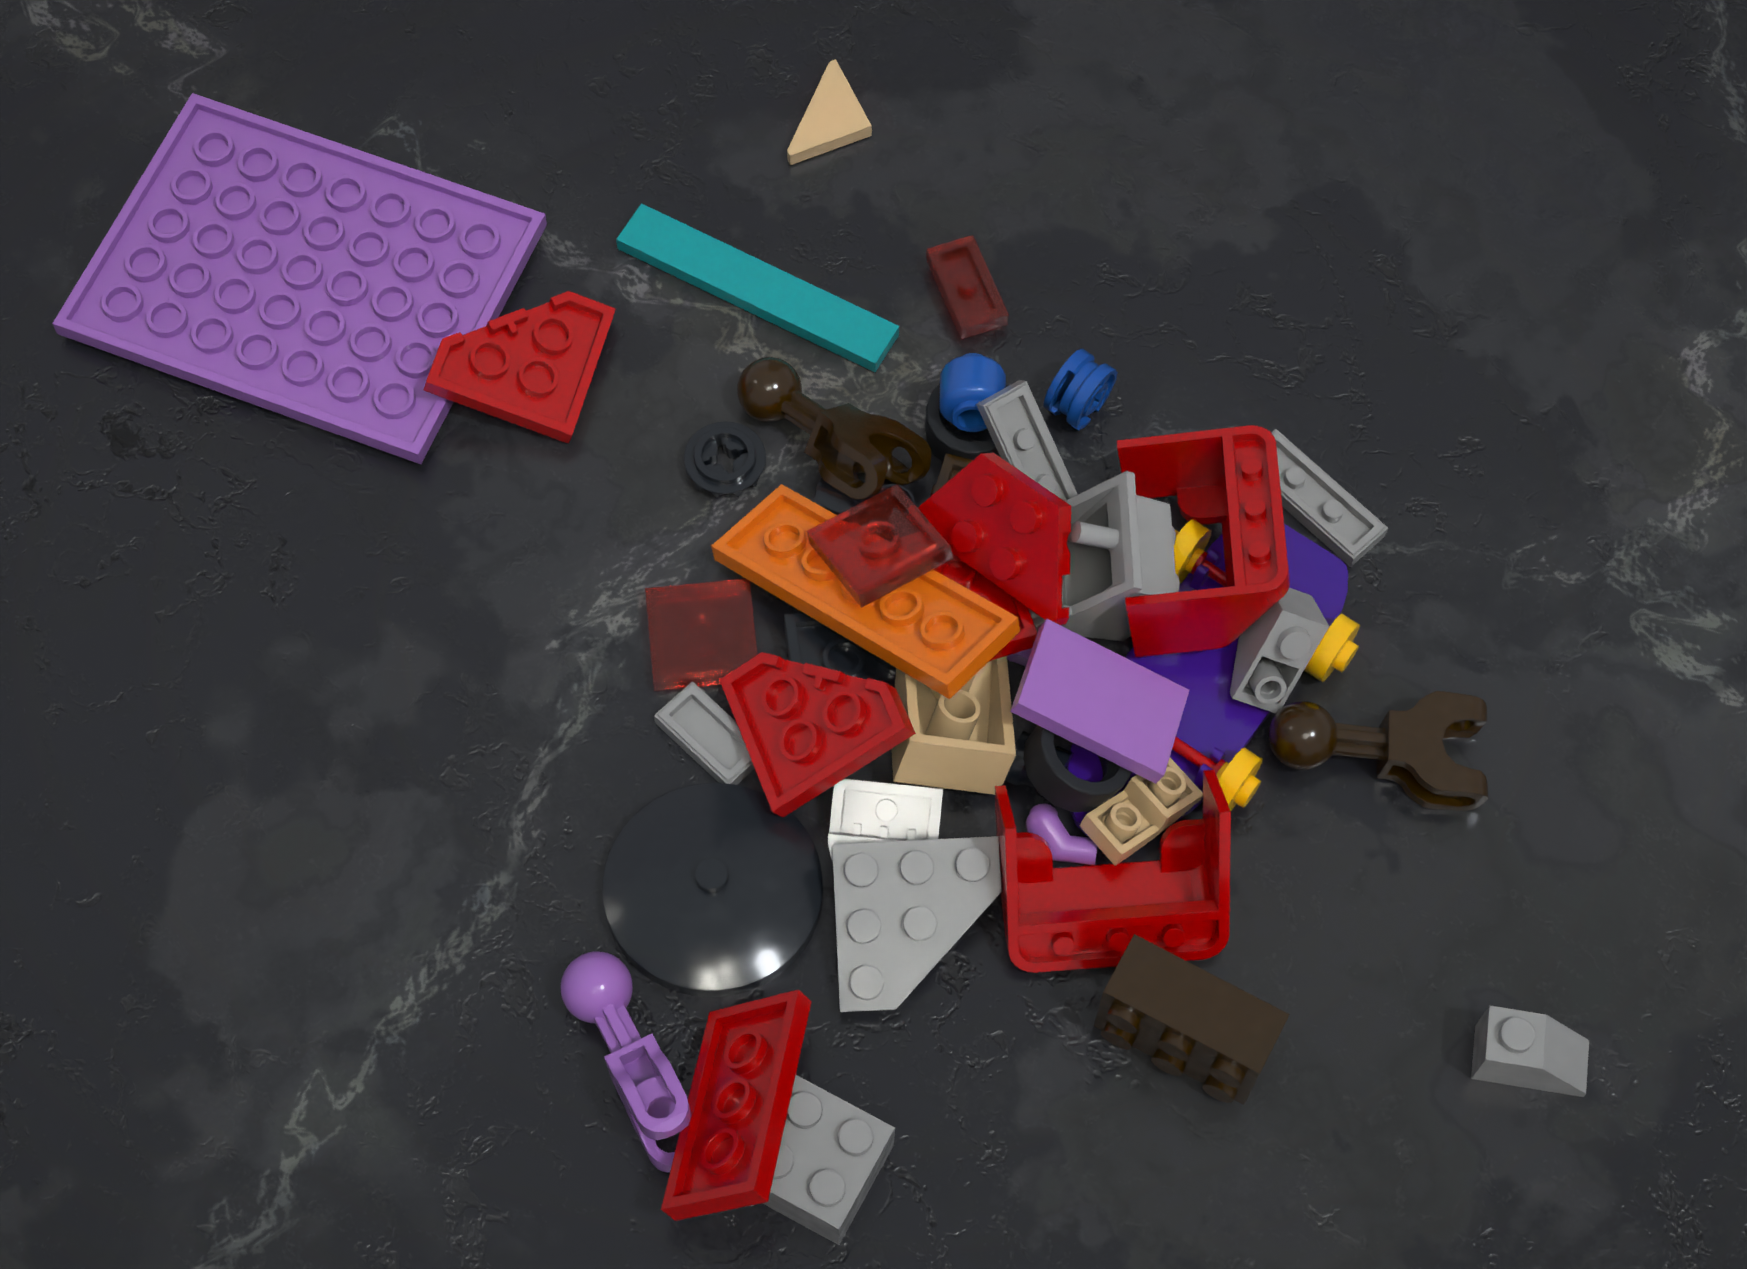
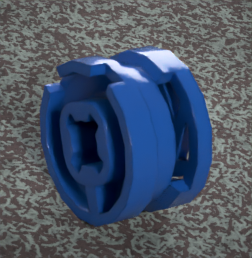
M1083 348L1073 353L1060 368L1048 388L1043 407L1055 416L1061 413L1067 417L1066 422L1077 430L1083 429L1090 423L1091 419L1087 417L1094 411L1099 412L1113 389L1118 373L1116 369L1106 363L1101 365L1095 363L1094 356Z

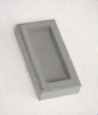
M693 681L654 715L655 724L718 783L738 785L755 769L736 721Z

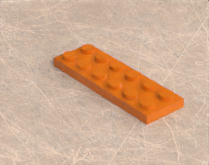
M783 484L777 487L711 545L715 561L948 699H951L1020 632L1017 616Z

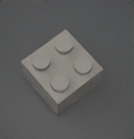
M796 1075L769 1200L762 1204L840 1245L894 1146L895 1127Z

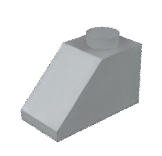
M1489 1005L1475 1025L1471 1079L1584 1097L1587 1089L1589 1040L1546 1014Z

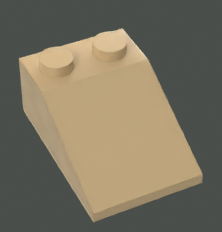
M1007 656L989 661L951 699L946 698L896 668L895 688L916 734L891 749L893 782L995 795V786L1003 785L1016 756L1012 712H1010L1012 705Z

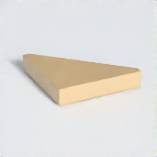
M836 59L828 63L787 149V160L790 165L872 136V125Z

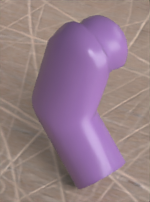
M1042 803L1035 805L1030 810L1026 819L1027 832L1037 834L1046 840L1050 847L1053 861L1095 865L1097 845L1088 837L1069 835L1053 806Z

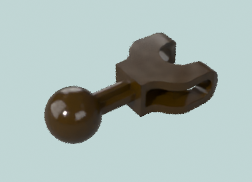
M765 357L757 359L742 371L737 384V395L745 412L762 422H777L786 418L810 434L804 453L816 460L819 465L818 471L823 480L847 496L854 499H864L878 494L885 479L899 485H904L921 480L928 473L931 465V448L922 437L900 422L884 416L866 413L850 403L825 409L802 394V384L798 373L789 363L779 358ZM896 447H902L908 451L912 458V467L910 469L892 456V452ZM858 473H866L865 483L859 480Z
M1435 691L1420 699L1413 708L1407 711L1389 710L1378 728L1335 723L1333 717L1326 709L1308 701L1294 702L1284 706L1271 721L1268 732L1271 750L1280 762L1290 768L1298 770L1313 769L1324 764L1332 755L1376 759L1377 778L1396 782L1402 786L1406 794L1413 801L1424 808L1468 811L1478 808L1488 800L1486 776L1480 770L1456 764L1446 754L1442 741L1443 739L1470 738L1480 731L1487 722V705L1479 697Z

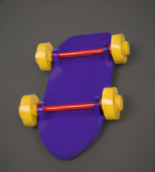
M1194 519L1190 520L1180 532L1175 529V571L1179 577V582H1182L1179 586V592L1227 587L1223 536L1221 535L1205 552L1204 549L1211 536L1210 529ZM1284 524L1290 576L1289 588L1312 595L1329 625L1328 630L1304 669L1305 672L1314 678L1324 682L1334 669L1342 673L1359 648L1353 640L1357 635L1360 624L1343 613L1341 614L1348 592L1347 566L1340 558ZM1239 637L1228 646L1219 649L1135 657L1133 647L1125 658L1189 689L1170 758L1202 793L1203 770H1214L1230 811H1232L1236 804L1244 808L1261 784V780L1256 778L1255 775L1263 760L1245 747L1271 712L1232 699L1230 695ZM1073 743L1070 752L1074 754L1069 761L1068 771L1077 778L1089 782H1100L1103 777V770L1097 754ZM1132 772L1125 785L1114 796L1122 792L1130 779L1137 774ZM1203 797L1201 798V800H1200L1198 803H1196L1190 810H1188V811H1187L1184 815H1182L1178 820H1180L1181 818H1183L1184 816H1186L1187 814H1189L1190 812H1192L1199 804H1201V803L1203 802ZM1070 811L1075 825L1088 836L1079 825L1090 811Z

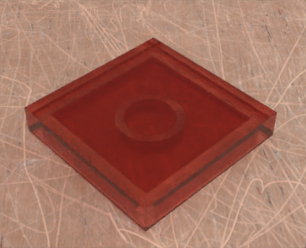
M898 484L807 531L809 544L861 608L953 559L951 546Z
M736 579L645 588L654 691L685 688L692 681L698 687L721 684V678L757 655L749 580Z

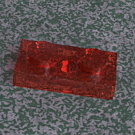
M973 235L927 249V263L961 339L1008 325L1009 314Z

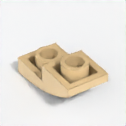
M1169 758L1165 775L1156 784L1139 775L1132 777L1122 792L1087 813L1079 826L1116 866L1190 810L1201 800L1203 793L1180 767Z

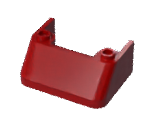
M1248 425L1117 440L1121 472L1129 471L1135 473L1136 495L1147 498L1177 495L1180 514L1187 521L1194 519L1202 525L1221 523L1227 587L1125 597L1135 657L1212 650L1228 646L1284 597L1290 586L1278 456L1274 435L1263 427Z
M1203 770V819L1183 820L1168 827L1160 839L1159 860L1119 863L1116 866L1114 864L1053 868L1052 853L1046 840L1034 833H1016V825L1006 785L995 786L996 836H999L1001 900L1009 957L1016 967L1031 973L1114 967L1118 965L1134 934L1185 961L1208 959L1219 954L1225 948L1230 934L1231 811L1214 770Z

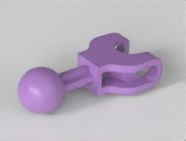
M593 951L582 954L575 958L563 973L560 987L562 1000L573 1016L581 1021L597 1025L610 1051V1054L604 1056L611 1080L623 1102L631 1123L651 1163L658 1170L668 1173L671 1170L675 1152L667 1153L659 1149L656 1140L673 1136L689 1125L691 1110L687 1096L673 1067L661 1051L653 1034L641 1038L627 1010L632 997L633 982L626 965L616 956L606 952Z

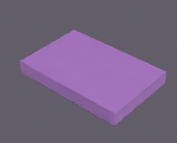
M1046 619L1038 629L1010 712L1156 784L1165 775L1189 689Z

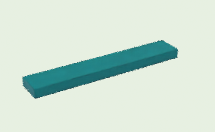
M642 203L616 239L617 249L873 372L877 371L899 336L898 325Z

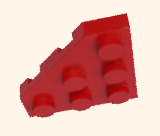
M567 291L551 297L548 303L527 311L525 308L490 320L485 327L464 335L459 332L445 337L441 340L423 391L569 444L616 308Z
M764 652L759 653L720 679L771 811L781 817L787 816L916 734L897 689L886 682L870 678L866 680L809 663L801 664L785 660L780 656Z

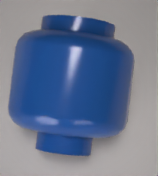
M977 353L965 354L948 362L940 373L939 409L943 417L963 431L978 432L985 430L987 427L976 404L1006 388V375L1001 365L993 359Z

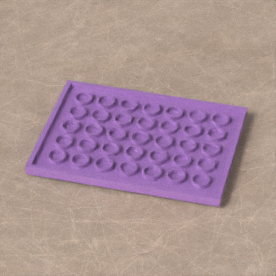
M192 93L52 324L57 334L422 464L454 403L448 399L423 391L441 340L459 332L464 335L485 327L488 321L499 317L547 226L546 215L516 203Z

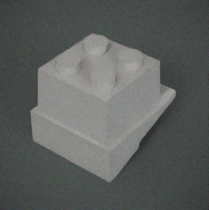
M1129 471L1114 476L1065 501L1071 505V532L1067 540L1070 551V575L1062 576V607H1069V619L1065 625L1061 626L1083 637L1124 642L1131 636L1125 597L1179 592L1180 582L1175 571L1174 558L1176 532L1172 526L1170 504L1136 495L1135 473ZM1029 609L1038 632L1039 627L1045 620Z

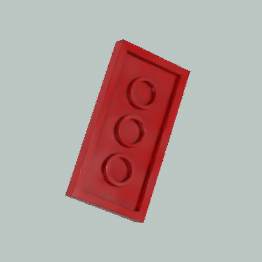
M799 989L709 1012L688 1097L691 1120L689 1125L679 1133L661 1210L674 1221L768 1202L812 1003Z

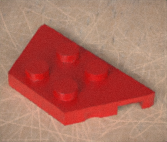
M994 452L981 453L909 515L907 520L909 523L1044 620L1049 619L1059 625L1067 623L1069 607H1062V576L1070 575V551L1067 540L1071 532V505Z

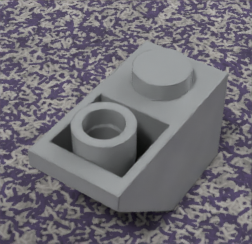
M1289 588L1284 597L1239 636L1230 688L1232 699L1273 713H1277L1282 709L1329 628L1312 595Z

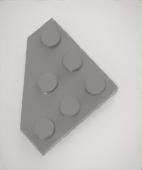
M999 836L832 844L840 1012L896 1010L1002 892Z

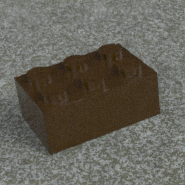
M1134 934L1103 991L1094 1027L1102 1030V1037L1111 1044L1126 1050L1134 1047L1150 1055L1152 1063L1162 1071L1174 1076H1181L1184 1073L1203 1083V1090L1215 1099L1225 1103H1232L1235 1100L1245 1105L1290 1014Z

